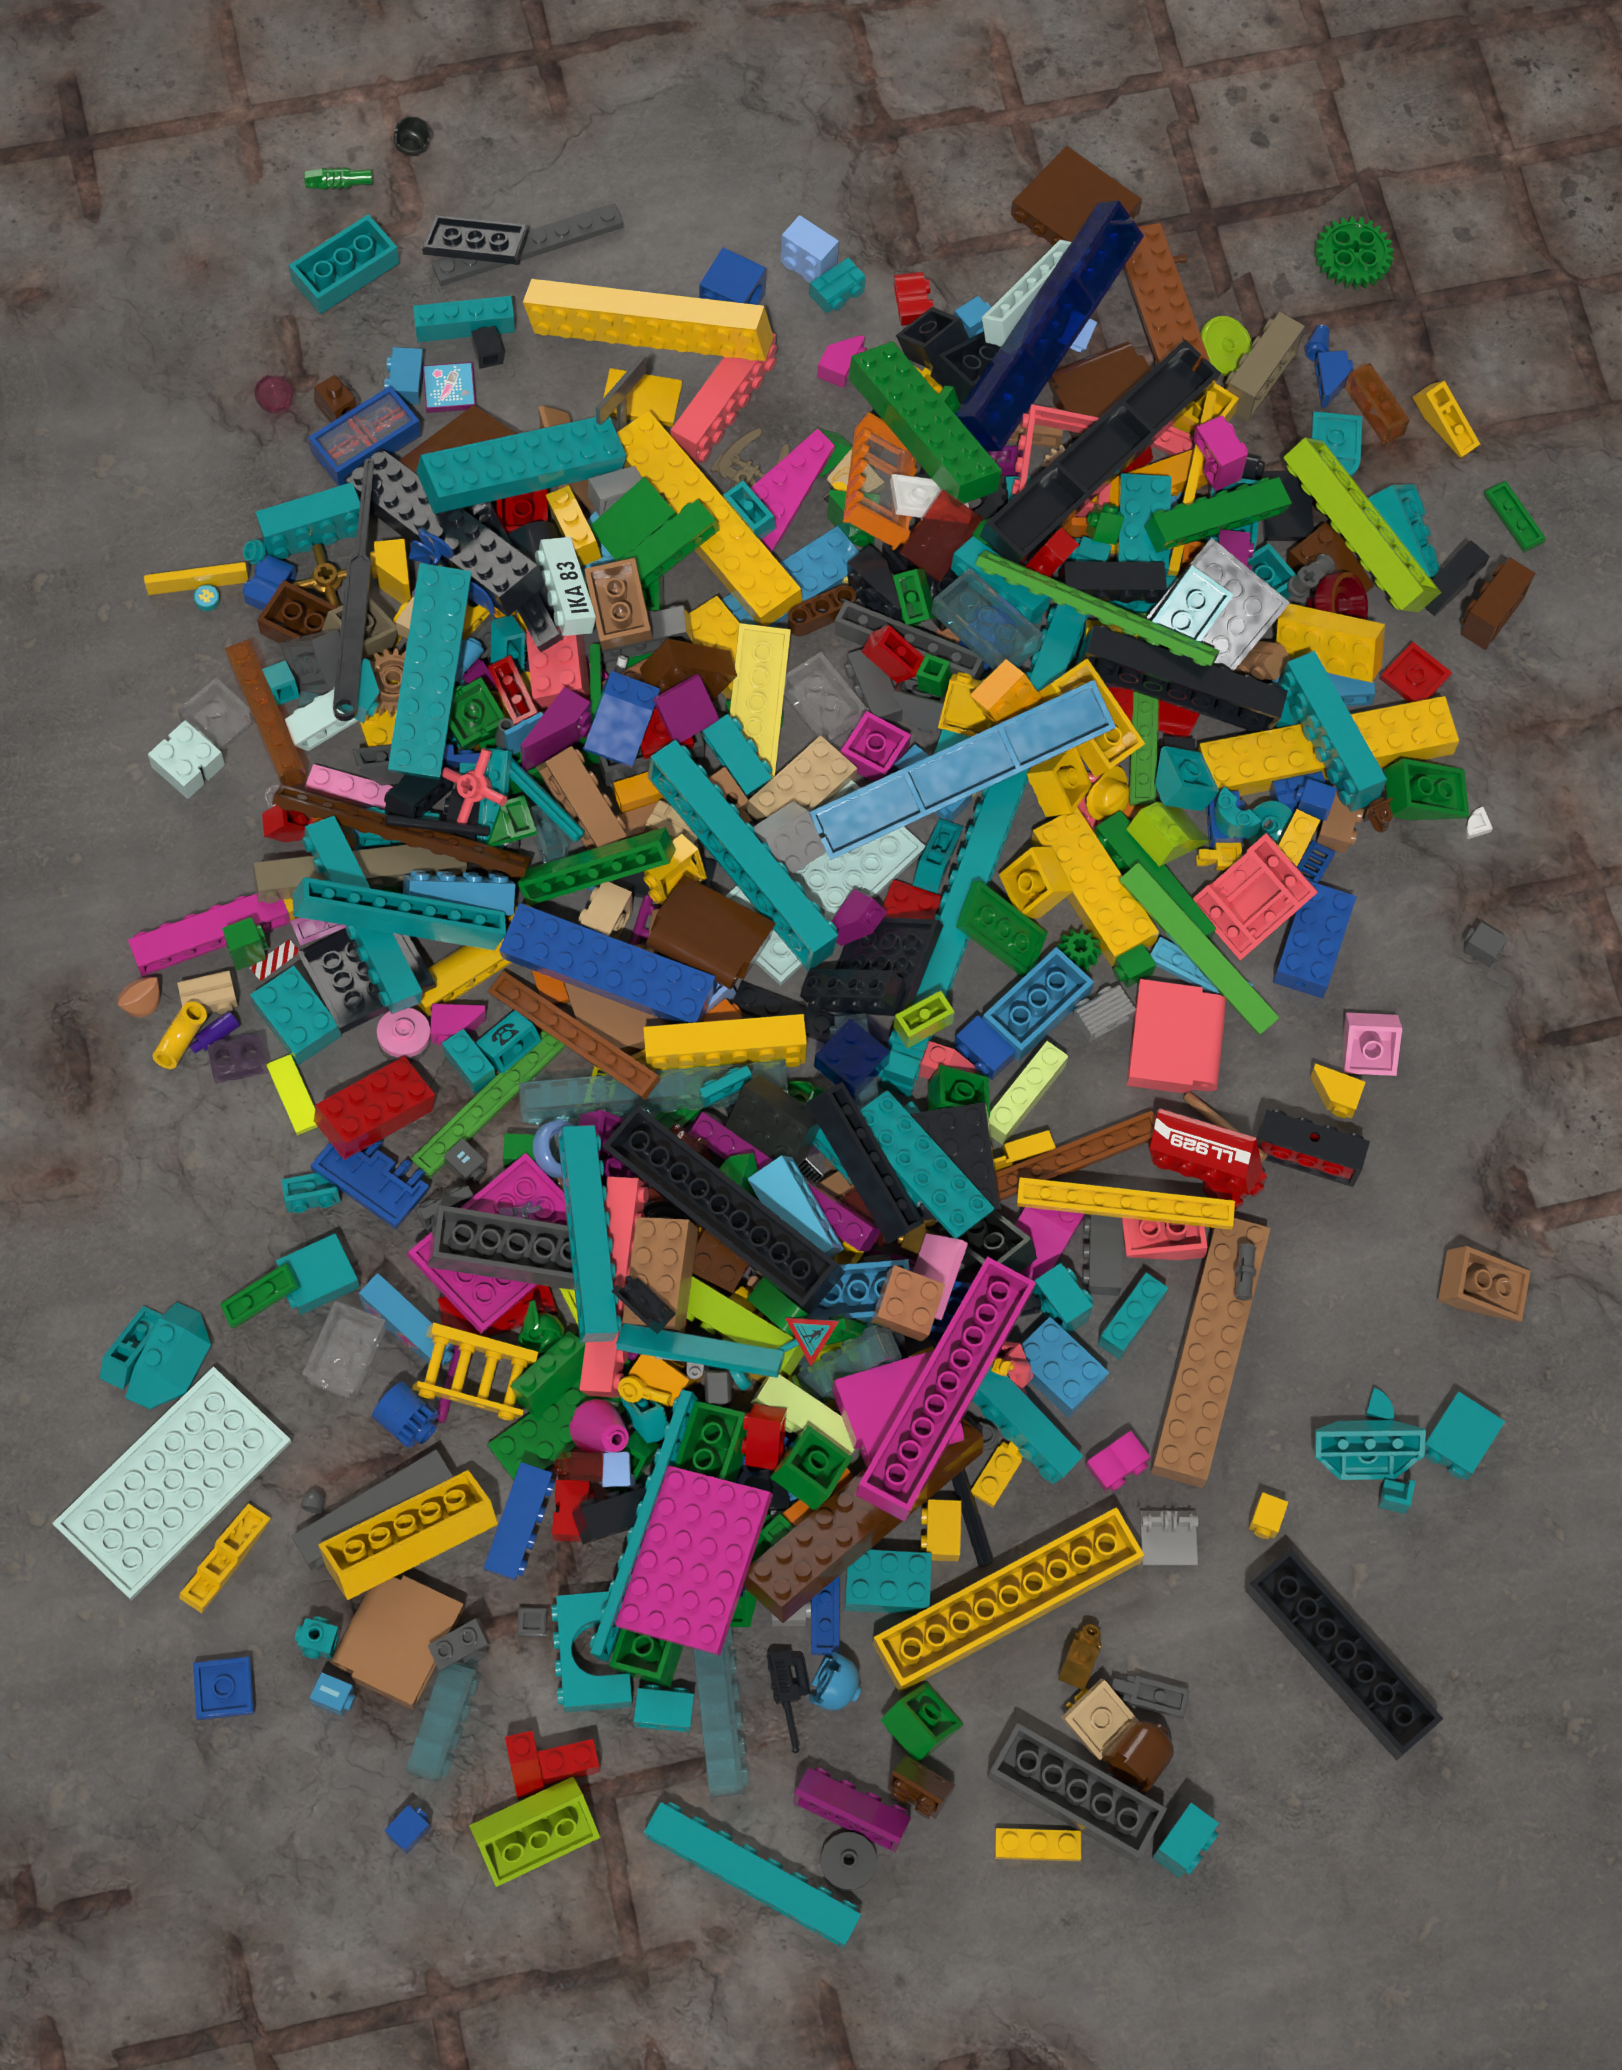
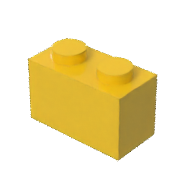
M928 1499L926 1508L921 1509V1524L926 1525V1535H921L920 1552L932 1553L931 1561L958 1562L961 1540V1501Z

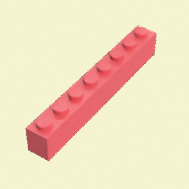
M608 1177L604 1211L609 1213L607 1237L612 1239V1253L609 1255L610 1263L615 1265V1279H612L614 1289L616 1286L623 1288L628 1283L626 1277L629 1276L636 1220L637 1217L645 1218L643 1213L644 1203L648 1201L649 1191L647 1185L639 1178ZM618 1298V1305L615 1308L616 1315L621 1317L622 1329L625 1304ZM618 1332L613 1341L586 1342L580 1391L586 1395L620 1397L618 1384L624 1378L623 1366L628 1359V1352L616 1350V1342L620 1332Z

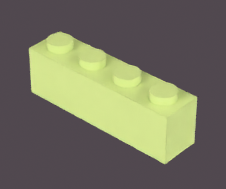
M1046 1041L990 1112L989 1126L992 1138L1002 1145L1007 1142L1064 1070L1068 1060L1067 1054Z
M780 1374L778 1378L767 1376L750 1402L753 1405L755 1403L787 1409L785 1428L787 1432L792 1433L793 1431L799 1434L809 1425L851 1456L855 1450L842 1416Z

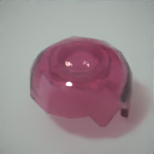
M266 375L256 383L254 389L256 402L261 409L268 413H283L292 405L294 398L292 387L281 376Z

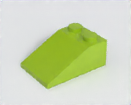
M1155 802L1141 809L1127 827V831L1159 867L1209 842L1205 834L1181 808L1166 806L1163 802Z

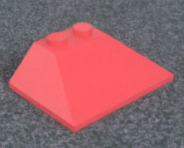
M1266 833L1247 850L1244 856L1216 881L1207 885L1193 900L1216 927L1215 932L1237 958L1242 960L1314 897L1318 891Z

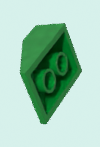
M1401 759L1384 769L1385 777L1387 778V799L1391 797L1393 799L1390 805L1393 818L1437 820L1466 819L1470 817L1464 769L1409 759Z

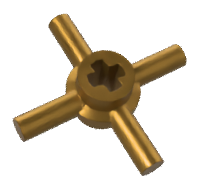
M316 544L312 547L317 567L313 571L311 578L292 582L291 584L303 590L314 588L319 593L326 595L327 602L339 607L335 592L340 587L342 580H346L347 569L338 570L333 565L327 563L322 545Z

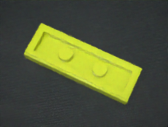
M291 1054L266 1064L296 1135L298 1136L317 1128L318 1126L314 1122V1105Z

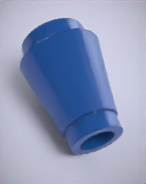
M1318 325L1305 346L1306 356L1311 361H1316L1319 352H1329L1330 329L1327 326Z

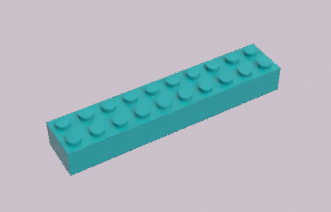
M674 740L650 757L648 779L762 916L776 923L774 931L809 972L810 968H815L833 955L838 938V931L831 921L825 920L821 915L819 906L814 901H809L804 895L805 891L800 883L794 882L789 877L785 865L774 859L769 846L765 842L761 843L754 828L749 823L745 824L739 817L738 809L724 799L720 787L716 784L713 785L707 778L708 776L704 768L694 763L689 750L683 745L680 746Z

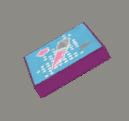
M472 362L423 366L426 413L467 410L472 405L476 406Z

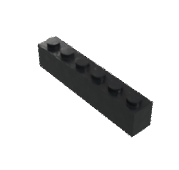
M841 1082L806 1103L887 1244L924 1224L923 1219L844 1083Z

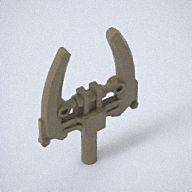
M754 429L737 439L711 466V472H718L722 479L726 480V477L730 479L732 488L741 481H744L749 488L757 483L754 477L762 478L767 473H762L759 470L760 466L758 464L754 467L751 460L748 462L741 461L738 455L751 442L761 436V429ZM788 444L783 445L777 464L790 453ZM731 465H739L741 469L737 471L733 469Z

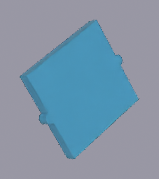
M542 712L522 720L519 724L504 731L505 748L507 751H512V756L521 751L520 745L543 716Z

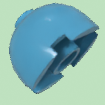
M832 1652L833 1658L826 1657L815 1674L811 1685L817 1687L814 1694L809 1693V1702L823 1709L836 1711L846 1707L851 1701L855 1702L860 1695L861 1686H859L858 1669L854 1663L846 1657Z

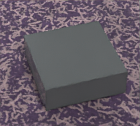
M519 1607L517 1636L546 1638L547 1608Z

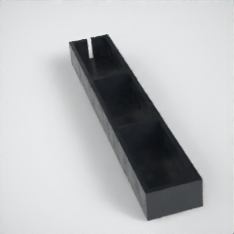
M1184 340L986 523L980 536L1003 558L1022 566L1060 528H1063L1198 402L1207 391L1213 388L1221 372L1206 358L1202 360L1196 372H1194L1192 369L1195 367L1201 354L1187 340Z

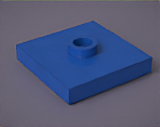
M250 1656L193 1663L197 1720L254 1714Z

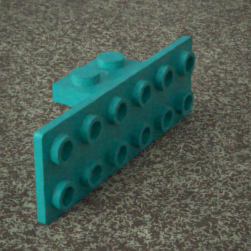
M885 1091L859 1110L914 1206L918 1208L923 1203L954 1239H958L994 1210L990 1202L889 1091Z

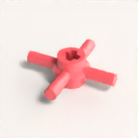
M482 748L474 771L461 775L447 767L442 770V777L456 783L458 793L464 797L457 818L458 823L467 824L474 802H479L484 798L501 806H504L507 802L506 796L491 789V782L484 775L492 753L488 749Z

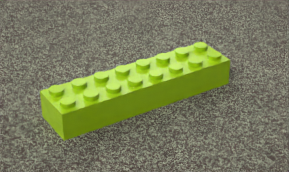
M1305 437L1283 457L1288 463L1286 467L1289 472L1295 477H1299L1302 481L1301 487L1303 490L1316 499L1317 508L1323 514L1329 516L1332 520L1330 524L1333 529L1339 534H1343L1346 538L1345 544L1352 552H1357L1361 558V565L1368 572L1371 571L1376 577L1375 583L1381 590L1387 591L1391 597L1389 599L1391 604L1397 610L1420 612L1441 594V591L1324 441Z

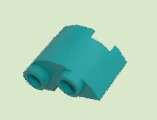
M1224 786L1219 793L1215 805V825L1221 833L1229 838L1247 837V839H1250L1258 834L1262 820L1250 809L1245 811L1238 809L1236 806L1238 798Z

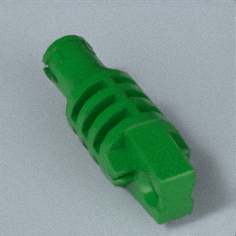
M330 167L329 170L322 168L304 172L306 188L324 190L331 188V190H335V187L338 189H342V187L348 189L353 185H373L372 169L350 170L347 167H343V169L336 167L334 170L333 167Z

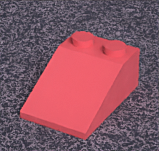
M1121 1218L1126 1257L1188 1260L1205 1258L1207 1241L1205 1227Z

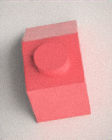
M929 1041L921 1063L919 1076L931 1080L939 1064L976 1074L977 1070L971 1062L955 1049Z

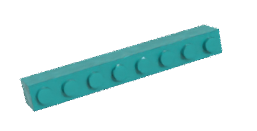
M335 816L305 826L304 837H302L304 848L307 852L311 851L314 857V868L318 874L322 873L325 881L370 888ZM346 925V932L350 940H355L358 946L356 950L361 962H366L369 968L368 976L373 985L377 984L380 990L379 998L384 1007L388 1006L391 1014L420 1004L422 990L394 934Z
M303 877L293 893L294 917L495 950L506 935L505 912L307 877Z
M595 1125L563 1126L558 1135L580 1343L613 1341L618 1332L621 1331V1317L616 1315L615 1306L618 1305V1297L611 1292L613 1290L612 1279H615V1265L610 1263L609 1254L612 1253V1239L607 1237L609 1213L604 1211V1202H606L607 1194L606 1187L601 1184L604 1167L603 1161L598 1158L601 1140L600 1136L596 1135Z
M660 1802L644 1831L645 1838L839 1947L845 1948L862 1915L857 1912L859 1908L846 1900L840 1903L832 1898L833 1893L826 1888L818 1886L815 1889L807 1884L808 1879L801 1874L793 1872L790 1875L783 1871V1865L774 1859L768 1858L765 1861L756 1856L758 1851L746 1844L740 1847L731 1842L733 1837L721 1830L715 1833L707 1828L708 1823L696 1816L690 1819L682 1814L683 1809L671 1802H668L667 1805Z

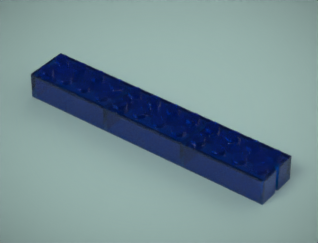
M1119 200L1099 202L956 413L958 419L986 452L1003 450L1022 421L1023 413L1026 414L1031 404L1034 403L1143 239V233L1133 220H1129L1131 216Z

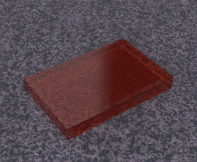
M940 489L898 553L920 569H924L928 575L940 582L952 565L954 553L970 539L983 518L949 493Z

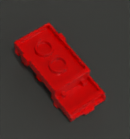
M538 1285L486 1331L480 1334L445 1296L437 1299L442 1313L440 1315L442 1325L487 1338L522 1327L529 1302L532 1300L536 1302L538 1313L546 1312L554 1316L558 1315L549 1286Z

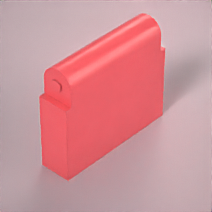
M1140 979L1136 995V1012L1133 1022L1126 1086L1184 1094L1191 1090H1217L1227 1002L1225 997L1217 994L1203 993L1202 987Z

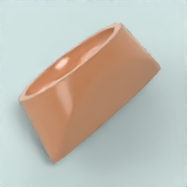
M144 977L129 983L118 996V1006L127 1014L136 1018L152 1014L160 1003L158 979L156 977Z

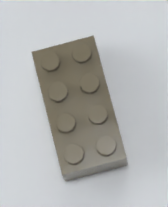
M1281 312L1278 313L1275 319L1270 318L1263 330L1265 332L1263 336L1256 337L1251 346L1252 351L1250 354L1245 353L1238 365L1240 368L1237 372L1232 371L1226 381V385H1228L1226 390L1239 397L1234 415L1246 422L1250 420L1297 354L1305 328L1304 325Z

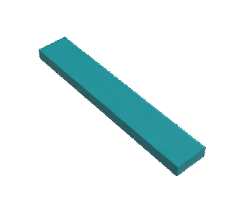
M625 1323L616 1342V1350L778 1378L784 1360V1351L665 1330H661L656 1334L648 1327Z

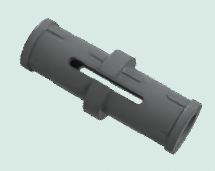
M1243 1243L1239 1245L1238 1266L1235 1267L1234 1274L1237 1276L1234 1297L1238 1300L1248 1301L1252 1299L1253 1277L1256 1276V1269L1254 1268L1256 1246L1253 1244Z

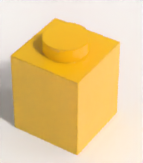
M1262 1492L1258 1499L1249 1530L1254 1531V1535L1263 1539L1271 1537L1275 1539L1288 1502Z

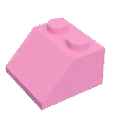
M1345 1014L1343 1032L1344 1073L1397 1076L1402 1025L1398 1015Z

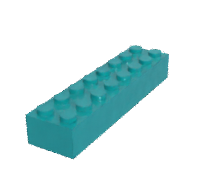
M608 416L601 426L596 423V417L422 454L416 472L432 511L436 514L584 481L598 475L622 469L627 455L610 417Z
M419 563L388 772L436 780L441 779L472 577L471 571Z

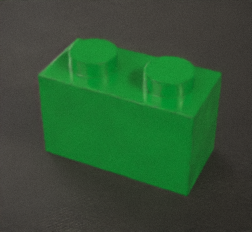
M914 569L893 575L905 624L915 625L936 619L937 616L925 570Z
M252 917L222 928L226 945L236 970L266 960L264 950L268 949L265 941L266 938L261 925L255 926Z

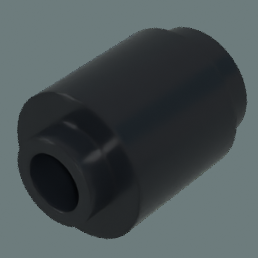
M1248 454L1242 478L1257 480L1259 476H1263L1265 462L1262 461L1261 456Z

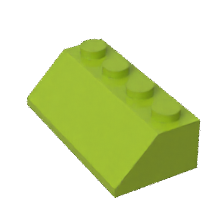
M574 1777L469 1825L496 1887L600 1838L587 1803Z

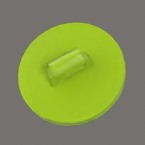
M1217 316L1209 320L1201 330L1200 335L1211 364L1224 376H1229L1232 371L1237 372L1243 355L1245 353L1249 355L1252 351V341L1244 326L1231 317Z

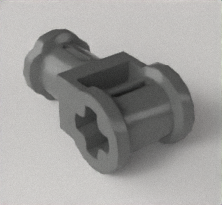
M1320 554L1315 559V562L1309 566L1302 567L1298 571V575L1288 581L1289 592L1297 598L1305 597L1309 589L1315 587L1324 576L1334 573L1336 570L1335 562L1329 555Z

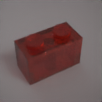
M582 1452L559 1453V1458L555 1459L554 1473L558 1475V1480L602 1482L604 1454Z

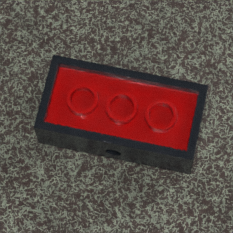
M1276 1109L1272 1111L1266 1110L1256 1137L1258 1147L1267 1154L1266 1161L1354 1187L1362 1171L1370 1143L1369 1140H1365L1359 1134L1339 1132L1333 1126L1316 1125L1307 1118L1290 1117L1285 1112Z

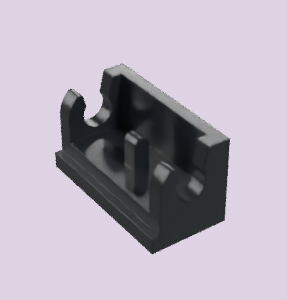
M631 1275L627 1276V1285L623 1288L616 1286L611 1292L650 1329L658 1334L676 1313L639 1278L635 1279Z

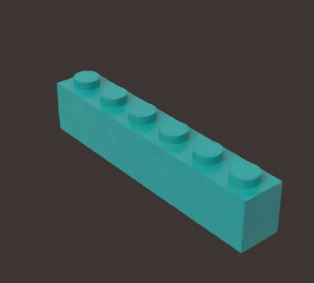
M992 1365L973 1402L981 1409L982 1414L988 1420L993 1421L1001 1430V1434L1007 1440L1012 1441L1020 1450V1454L1026 1460L1031 1461L1039 1470V1474L1053 1485L1064 1478L1083 1455L1008 1376L1004 1377L992 1372Z

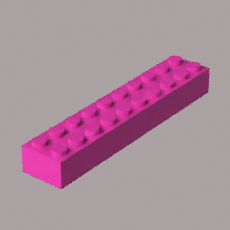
M989 1257L986 1258L861 1479L856 1496L898 1519L906 1521L1028 1302L1036 1282Z

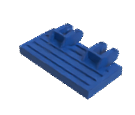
M381 1140L370 1145L364 1153L360 1151L345 1160L333 1145L329 1143L311 1164V1170L338 1187L339 1190L394 1229L400 1226L429 1191V1185L422 1181L426 1172L421 1168L413 1174L407 1183L401 1180L411 1168L412 1162L408 1159L404 1160L393 1174L391 1173L396 1167V1162L379 1151L383 1145Z

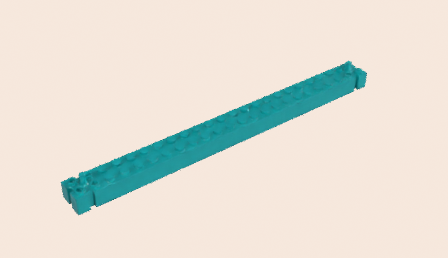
M1083 536L1080 545L1072 552L1071 562H1108L1112 545L1092 541V539ZM1063 563L1058 567V570L1062 569ZM1055 603L1054 608H1051L1047 619L1048 624L1046 629H1043L1039 640V648L1035 650L1031 661L1030 672L1026 674L1037 692L1070 670L1085 629V621L1089 619L1090 614H1080L1075 611V607L1068 604L1059 605ZM1031 768L990 786L982 792L983 797L981 803L978 802L973 824L969 826L965 837V845L961 847L956 870L953 869L948 883V891L944 892L939 915L936 914L934 919L939 920L944 926L913 1005L940 990L945 998L948 999L970 939L956 928L958 919L972 882L981 881L988 887L991 883L1028 783L1027 772ZM893 1029L888 1042V1048L874 1043L871 1045L869 1053L882 1057L878 1077L882 1078L881 1088L911 1098L929 1041L932 1042L934 1034L906 1048L896 1030Z

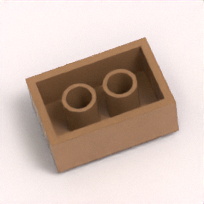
M635 558L585 568L602 650L653 640Z

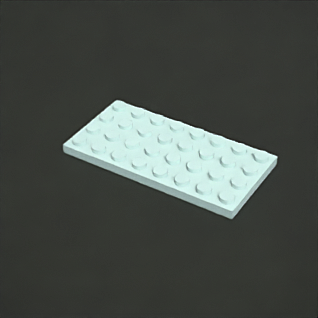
M851 780L826 804L860 789V787ZM902 827L833 860H830L826 852L789 877L794 882L800 883L805 891L804 895L810 902L814 901L819 906L821 915L826 921H831L854 889L873 899L876 898L892 883L893 879L895 880L923 854L926 846L905 827ZM824 833L819 834L820 839L826 837ZM738 886L725 896L760 914ZM774 930L771 939L755 962L780 986L803 966Z
M212 1367L52 1524L132 1601L292 1443L291 1439L216 1368Z

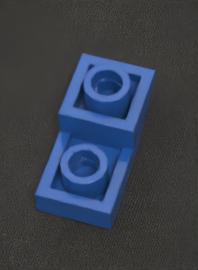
M446 743L443 764L458 768L460 763L477 764L480 753L473 754L472 750H462L458 752V755H454L453 745H447Z

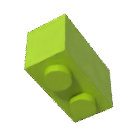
M940 990L895 1015L893 1027L906 1048H909L953 1024L955 1011Z

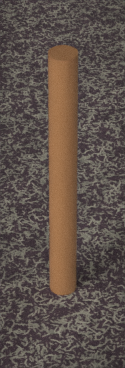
M1191 1092L1184 1096L1183 1100L1212 1124L1239 1132ZM1259 1148L1261 1162H1263L1267 1154Z

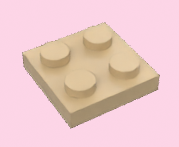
M1100 1679L1061 1717L1097 1760H1101L1130 1725L1139 1721L1104 1679Z

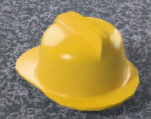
M1114 766L1106 771L1089 790L1086 807L1092 818L1105 820L1121 810L1123 812L1126 809L1130 791L1126 773L1121 767Z

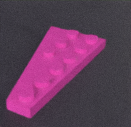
M818 428L750 488L774 515L776 529L760 540L772 555L778 542L782 540L801 508L800 505L804 498L810 493L814 481L821 474L835 450L834 444Z

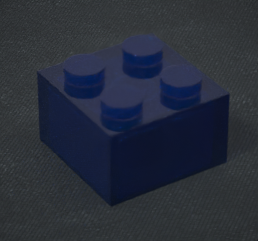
M850 1018L815 1054L814 1067L835 1085L843 1082L852 1099L855 1100L889 1064L891 1051Z

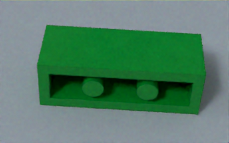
M569 1331L510 1385L519 1405L537 1418L581 1378L586 1343H580V1339Z

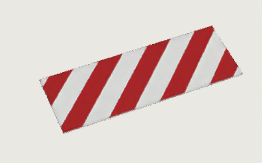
M288 939L266 956V960L254 964L250 969L262 981L300 951Z

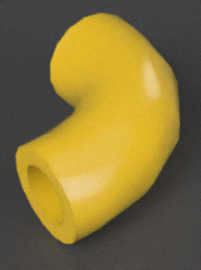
M195 1001L185 1003L170 1024L152 1055L153 1060L159 1066L166 1069H174L178 1065L186 1049L206 1020V1010L200 1003Z

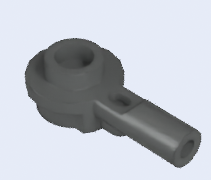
M966 1414L963 1418L983 1435V1450L992 1449L998 1442V1433L994 1426L982 1422L976 1423Z

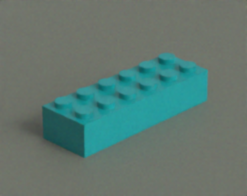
M1313 651L1287 662L1279 686L1281 689L1288 691L1286 699L1291 704L1292 714L1296 720L1301 722L1305 738L1311 741L1315 747V755L1320 763L1323 762L1329 781L1336 785L1342 804L1344 806L1347 805L1350 812L1368 806L1371 802L1380 798L1387 781L1382 769L1316 652Z

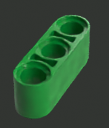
M763 1277L746 1298L790 1336L794 1334L785 1317L807 1318L809 1315Z

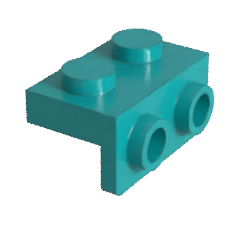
M317 1173L281 1179L287 1213H302L310 1208H329L336 1203H341L338 1187Z

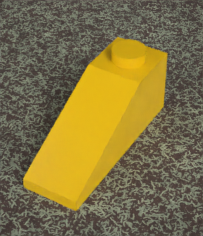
M1445 381L1430 384L1412 397L1425 420L1459 457H1463L1480 445Z

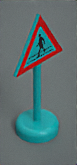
M785 1317L796 1339L775 1350L786 1352L800 1345L810 1366H812L840 1320ZM729 1370L734 1381L742 1391L752 1386L751 1373Z

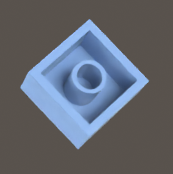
M799 215L782 234L781 262L787 269L799 273L810 283L837 265L839 241Z

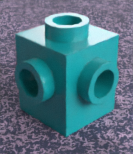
M314 1616L313 1620L305 1618L304 1624L299 1625L297 1628L295 1641L298 1642L297 1646L303 1652L302 1655L307 1658L318 1660L319 1656L332 1659L340 1635L339 1628L330 1625V1621L322 1617Z

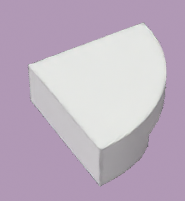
M1483 806L1476 809L1468 819L1466 824L1467 839L1490 833L1493 829Z

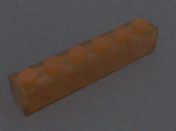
M249 639L226 647L228 663L280 785L292 787L307 781L304 766Z

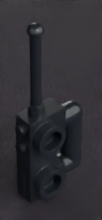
M791 1650L770 1652L766 1657L772 1681L773 1699L776 1701V1705L782 1704L783 1709H785L792 1744L791 1751L796 1754L800 1751V1748L797 1745L790 1708L791 1703L798 1702L801 1699L800 1696H806L810 1693L804 1658L800 1654L792 1655ZM792 1666H794L797 1684L794 1685L792 1684L789 1670Z

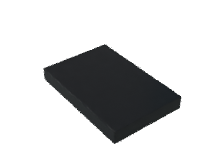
M1264 471L1263 476H1259V480L1267 477L1269 480L1280 477L1292 502L1281 515L1262 520L1264 541H1303L1314 532L1311 496L1301 487L1302 481L1299 477H1295L1289 471Z

